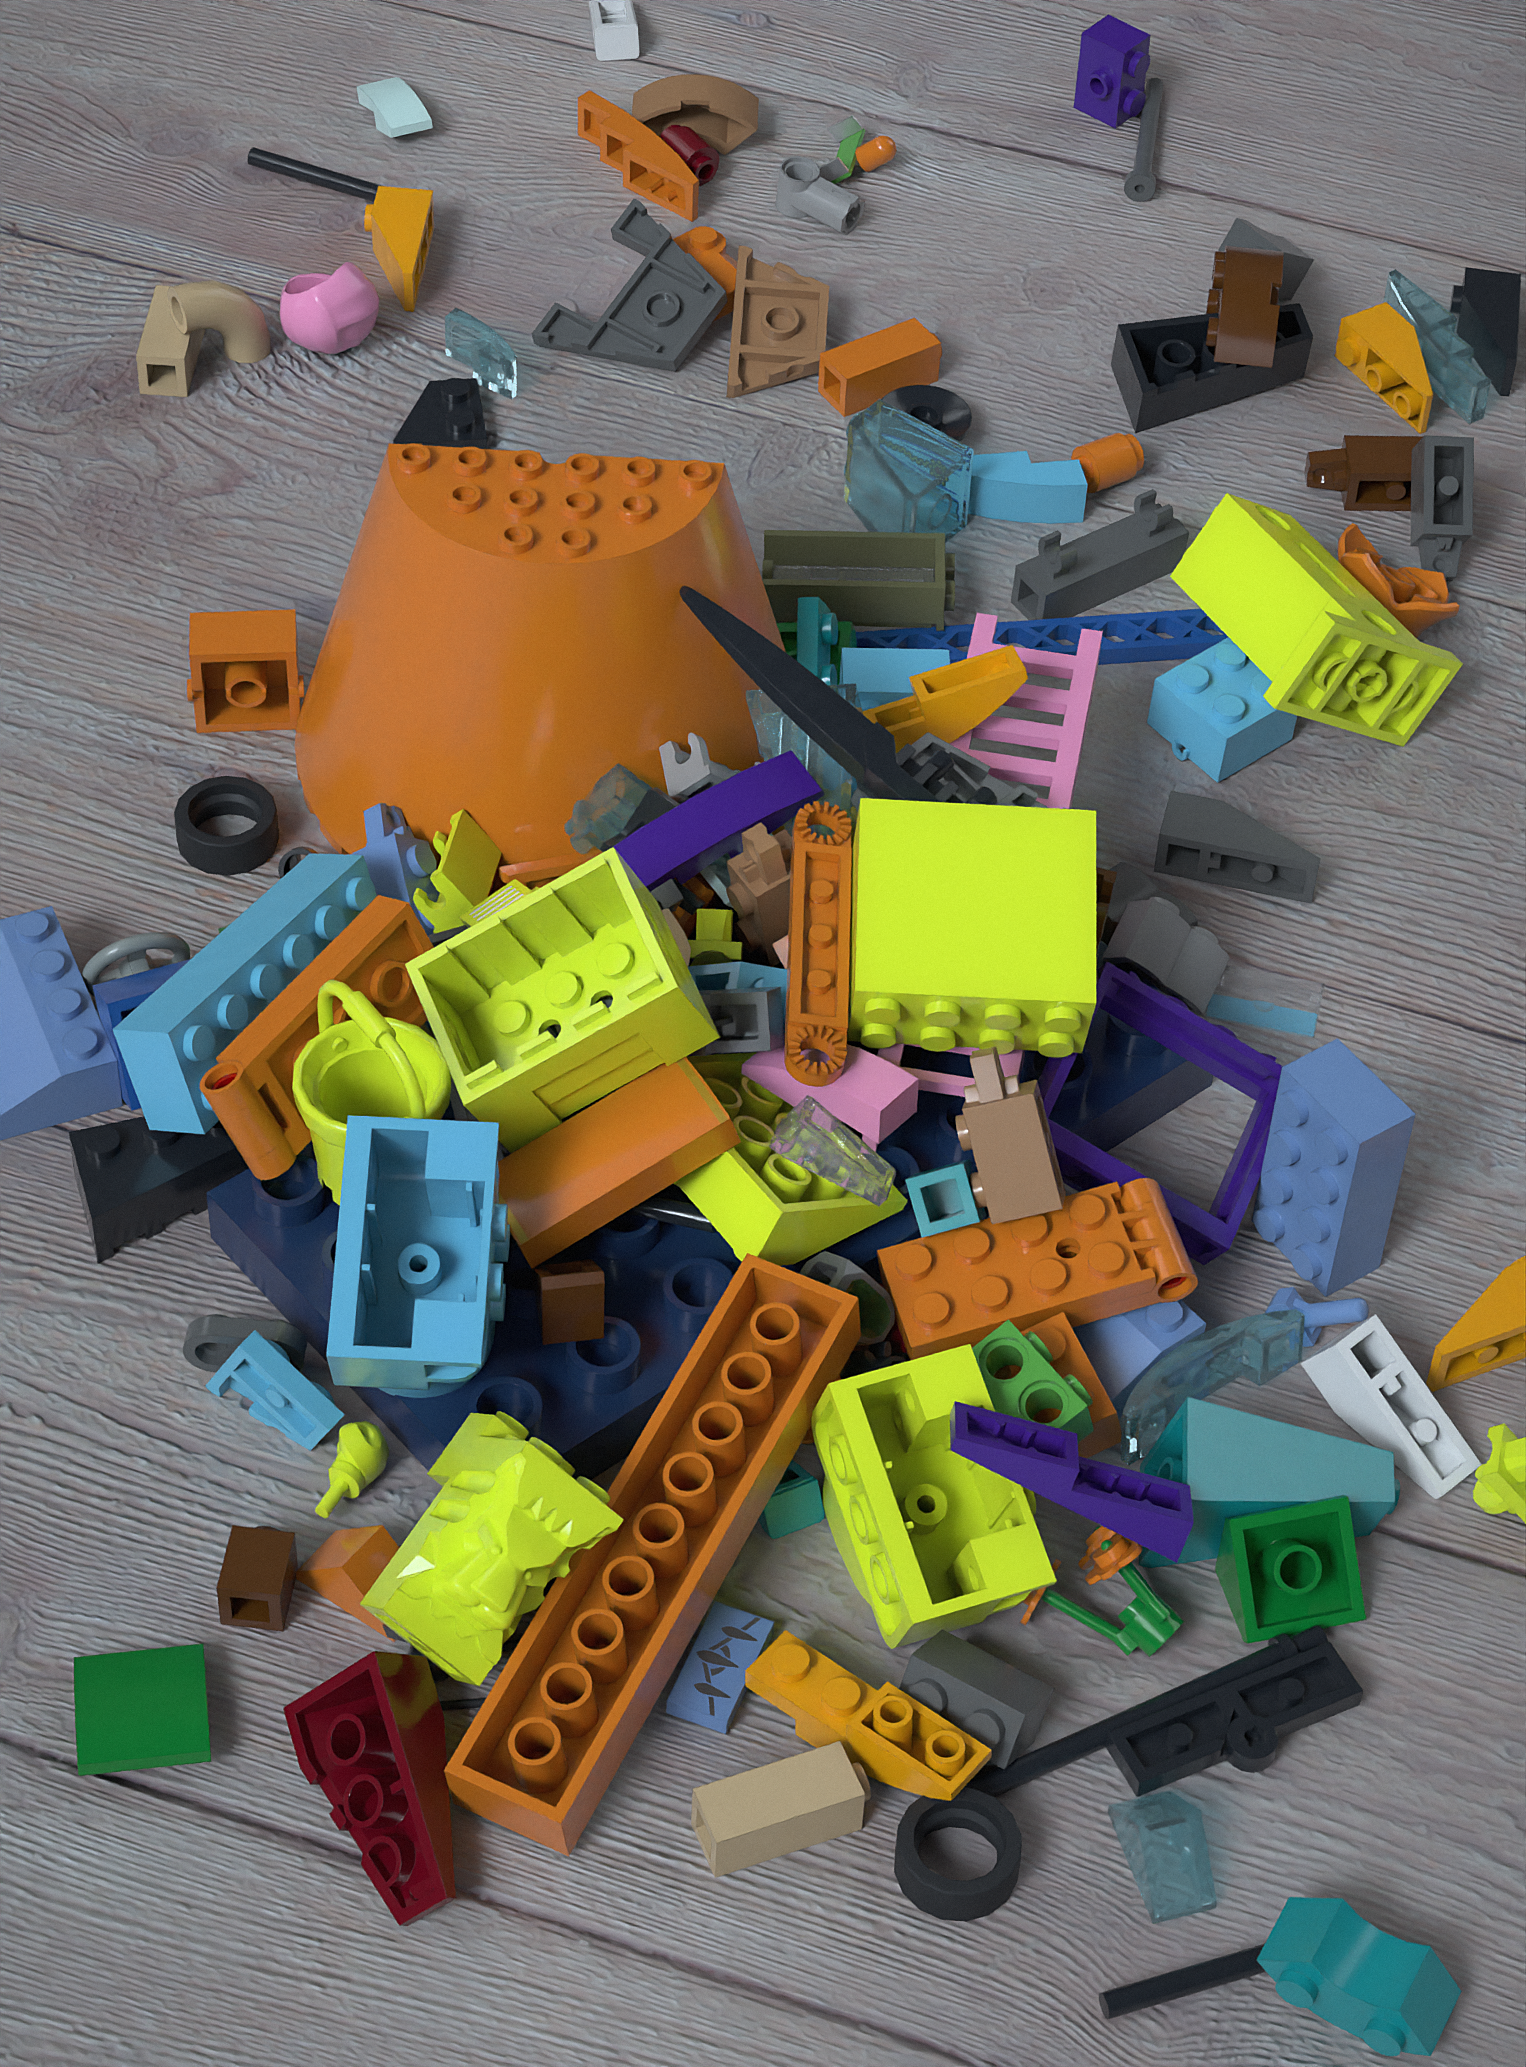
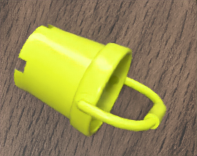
M331 979L319 989L317 1009L320 1034L307 1042L295 1061L292 1090L297 1108L306 1126L310 1129L320 1184L323 1188L325 1183L332 1190L333 1201L340 1206L348 1115L441 1120L449 1106L451 1074L435 1038L419 1026L391 1017H383L362 992L353 991L347 984ZM333 996H337L343 1002L342 1007L352 1020L334 1025Z

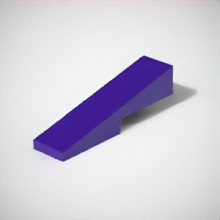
M954 1402L950 1412L951 1451L1176 1563L1178 1562L1194 1524L1190 1485L1080 1457L1078 1455L1077 1433Z

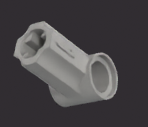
M794 156L783 160L779 169L775 205L779 212L792 218L810 216L844 235H848L855 229L859 218L863 214L865 201L820 177V168L812 159Z

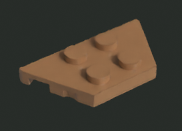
M741 245L738 248L726 398H736L819 373L820 353L825 352L830 286L812 277L801 276L793 268L777 262L774 267L753 258V249Z

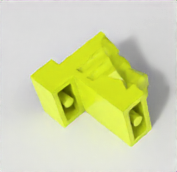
M500 1411L496 1415L470 1413L427 1473L443 1488L360 1602L363 1608L452 1678L476 1686L481 1685L493 1666L500 1660L502 1645L515 1632L522 1615L537 1609L545 1600L543 1590L546 1584L555 1577L565 1578L571 1571L569 1569V1560L576 1551L580 1549L590 1550L604 1536L616 1531L624 1520L607 1506L611 1499L607 1492L585 1477L579 1476L577 1480L572 1478L575 1469L556 1450L535 1437L525 1441L529 1434L527 1429L514 1418Z

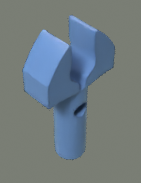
M1294 1287L1281 1288L1273 1295L1263 1314L1262 1321L1284 1318L1281 1319L1273 1337L1299 1348L1314 1346L1322 1330L1320 1326L1362 1322L1368 1317L1369 1307L1362 1298L1309 1304L1301 1298Z

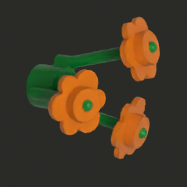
M1098 1526L1087 1538L1085 1543L1089 1548L1085 1552L1086 1555L1079 1561L1078 1566L1081 1570H1085L1094 1565V1568L1085 1577V1581L1089 1585L1095 1584L1101 1579H1109L1117 1571L1137 1595L1117 1616L1126 1626L1122 1630L1050 1589L1049 1586L1029 1593L1022 1602L1028 1605V1608L1020 1623L1026 1626L1039 1602L1043 1600L1110 1639L1127 1656L1138 1646L1150 1657L1185 1621L1158 1594H1155L1133 1565L1132 1561L1143 1550L1142 1545L1104 1526ZM1057 1558L1051 1566L1054 1575L1062 1562Z

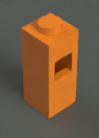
M914 317L820 353L818 392L843 417L877 405L885 395L898 388L934 383L939 378V366L942 357L941 342L934 333L929 332Z

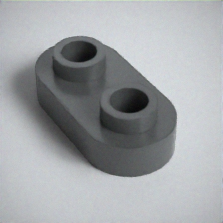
M211 1314L197 1318L188 1325L183 1354L193 1366L216 1373L238 1346L256 1330L265 1340L277 1343L287 1353L290 1363L300 1371L304 1364L307 1339L299 1329L284 1320L273 1319L266 1321Z

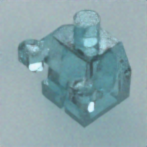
M616 764L596 781L585 799L578 800L574 804L572 818L564 825L565 832L569 836L575 833L570 838L573 848L580 854H586L594 846L600 850L605 841L622 832L645 794L652 787L638 779L636 775L621 764Z

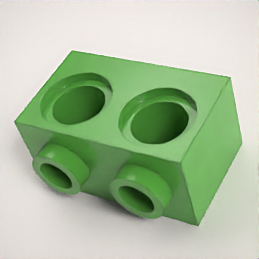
M1008 1319L972 1348L995 1412L1035 1422L1032 1419L1039 1411L1046 1408H1055L1061 1411L1059 1417L1052 1422L1040 1424L1077 1433L1078 1443L1094 1431L1088 1409L1093 1404L1090 1395L1073 1375L1068 1374L1062 1378L1049 1364L1053 1361L1051 1353L1032 1331L1023 1336ZM1007 1365H1015L1022 1368L1011 1379L1001 1380L993 1377L1000 1368Z

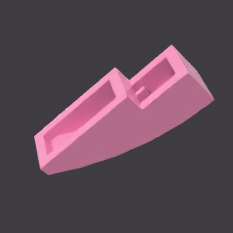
M848 1044L846 1061L841 1076L832 1084L822 1087L802 1084L788 1073L784 1064L785 1045L772 1051H758L742 1064V1074L832 1131L840 1123L844 1122L877 1144L882 1142L917 1112L919 1078L883 1058ZM806 1049L800 1053V1055L803 1054L805 1056L804 1061L810 1060L811 1065L814 1062H817V1066H820L821 1062H824L826 1065L827 1061L831 1060L826 1053L818 1049Z

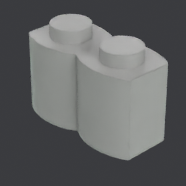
M1150 897L1149 900L1129 901L1102 959L1111 964H1130L1165 995L1181 1000L1187 1005L1189 1011L1194 1014L1203 1015L1230 959L1229 955L1218 945V938L1204 928L1189 926L1179 916V908L1166 899Z

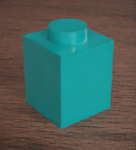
M970 1159L913 1174L905 1179L922 1238L974 1224L986 1217L984 1208H978L974 1199L970 1174L974 1173Z

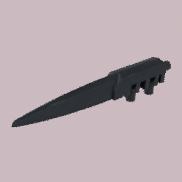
M687 586L681 587L679 593L682 600L734 661L800 729L856 779L857 787L869 798L964 803L956 796L960 788L952 780L945 786L939 782L954 766V760L946 751L938 750L923 766H920L912 759L916 750L908 743L896 753L894 735L877 721L875 724L872 723L812 672L746 623L694 589ZM981 786L965 804L995 805L997 803V796L988 787Z

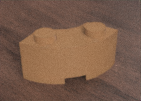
M700 74L676 75L659 79L633 94L632 116L658 136L671 125L690 127L714 149L726 155L758 130L759 99L745 88L719 77Z

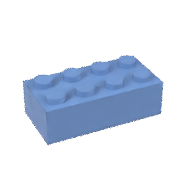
M1338 1038L1282 1067L1252 1222L1255 1224L1261 1237L1268 1242H1272L1292 1262L1298 1275L1304 1280L1310 1281L1325 1297L1380 1267L1416 1115Z

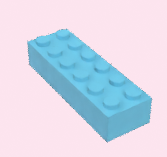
M309 853L112 1029L149 1130L205 1134L219 1121L199 1088L202 1077L208 1070L219 1064L216 1057L377 897L375 886L371 880L363 855Z

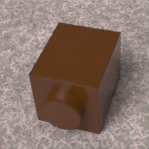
M232 1525L216 1587L221 1624L284 1631L296 1581V1571L298 1570L295 1532L280 1531L270 1526H257L253 1528Z

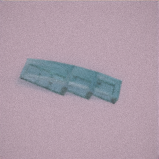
M1396 269L1389 272L1383 303L1387 302L1415 327L1432 390L1468 424L1483 419L1492 380L1471 364L1474 348L1454 333L1457 317Z

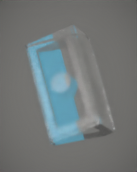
M1226 965L1208 1003L1205 1017L1314 1038L1325 983Z

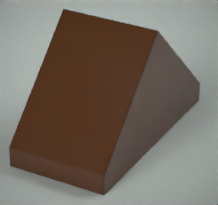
M592 1259L539 1264L531 1269L543 1345L604 1338V1272Z

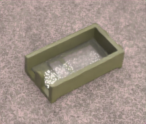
M764 530L762 581L775 621L797 622L798 598L819 597L831 610V613L836 614L837 622L852 621L853 626L931 628V624H936V631H944V611H954L955 553H945V533Z

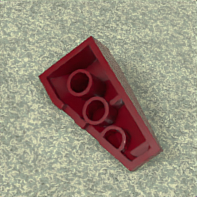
M373 1651L283 1707L301 1771L310 1785H319L333 1806V1810L329 1813L330 1817L339 1831H349L362 1852L361 1866L399 1926H409L456 1899L449 1786L444 1773V1769L447 1766L444 1714L426 1656Z

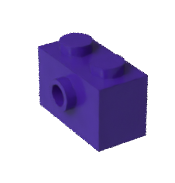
M1109 14L1082 32L1074 108L1115 129L1131 117L1138 115L1146 100L1144 86L1146 72L1151 60L1149 55L1151 35Z

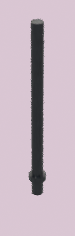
M1314 1625L1290 1637L1285 1633L1278 1634L1270 1638L1268 1646L1023 1755L1012 1762L1005 1770L996 1767L972 1778L965 1787L975 1788L988 1795L997 1797L1106 1748V1738L1109 1731L1328 1642L1327 1636L1319 1625Z

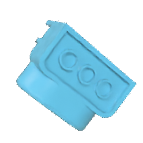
M348 1115L326 1355L335 1386L379 1388L393 1396L399 1395L412 1398L435 1397L464 1386L484 1366L494 1341L495 1321H504L506 1284H503V1264H500V1262H508L510 1245V1225H507L508 1205L499 1204L498 1197L499 1169L497 1152L499 1123Z

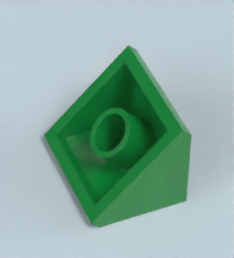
M1340 1495L1225 1518L1215 1572L1243 1642L1249 1644L1269 1640L1281 1633H1285L1288 1636L1294 1635L1314 1625H1319L1323 1629L1366 1620L1348 1496Z

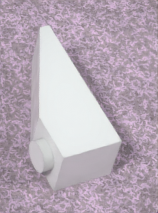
M1376 1314L1341 1332L1300 1363L1333 1411L1374 1447L1392 1451L1394 1464L1435 1500L1442 1497L1482 1465Z

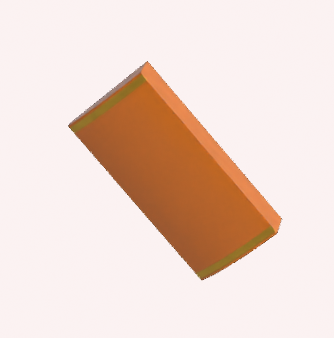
M684 1057L670 1066L663 1063L498 1161L499 1204L508 1205L507 1225H510V1235L532 1269L741 1143V1140L724 1107L695 1067Z

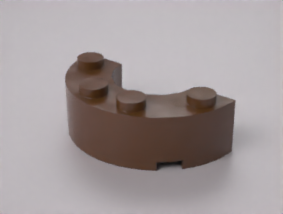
M1227 245L1224 252L1215 251L1212 289L1209 288L1206 314L1218 313V318L1209 317L1206 346L1214 347V362L1272 368L1280 305H1278L1279 288L1282 286L1284 253L1282 251Z

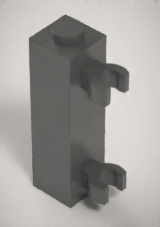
M1154 489L1149 490L1135 498V514L1060 546L1061 533L1058 530L1041 537L1038 543L1039 555L1016 565L1011 603L1028 620L1074 617L1172 573L1186 551L1189 531L1185 529L1178 519L1173 517V507L1170 504L1163 507L1159 503L1155 504L1157 492Z

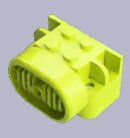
M971 1344L828 1383L812 1412L811 1427L813 1438L825 1472L823 1481L825 1514L834 1541L849 1574L860 1594L871 1605L882 1637L891 1649L933 1637L942 1629L950 1632L983 1622L988 1615L1008 1610L1021 1604L1031 1591L1054 1585L1057 1581L1033 1517L1036 1514V1500L1033 1491L951 1451L950 1412L955 1401L995 1412Z

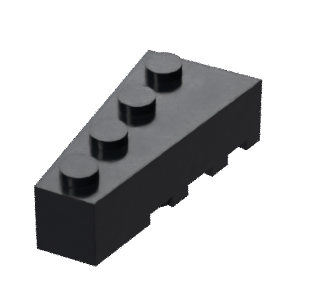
M1300 303L1280 305L1272 368L1214 362V347L1206 346L1209 317L1218 318V313L1118 324L1111 367L1135 433L1303 378L1313 341V334Z

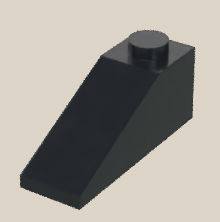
M1465 267L1462 286L1453 285L1449 313L1457 314L1456 333L1500 396L1509 397L1518 353L1521 274Z

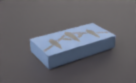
M715 1601L667 1699L666 1713L727 1734L748 1689L745 1686V1670L767 1649L774 1633V1622Z

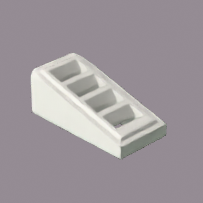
M632 0L589 1L597 59L599 61L638 58V24Z

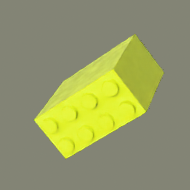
M860 798L852 850L847 1041L861 1042L864 1046L878 1049L888 1048L894 1044L920 1045L923 1049L937 1052L947 1051L954 1047H973L981 1050L996 1046L998 1055L1006 1054L1013 1050L1038 1051L1044 1056L1054 1058L1065 1057L1072 1053H1082L1096 1007V810Z

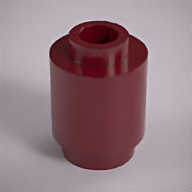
M671 125L660 134L659 137L681 157L698 178L699 187L713 179L719 167V154L693 129L687 126Z

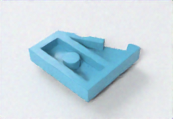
M256 1330L238 1346L205 1385L211 1393L218 1397H221L231 1388L253 1401L254 1403L249 1407L250 1416L267 1426L277 1428L287 1438L309 1451L345 1415L335 1406L333 1397L323 1386L310 1382L290 1363L287 1353L277 1343L265 1340Z

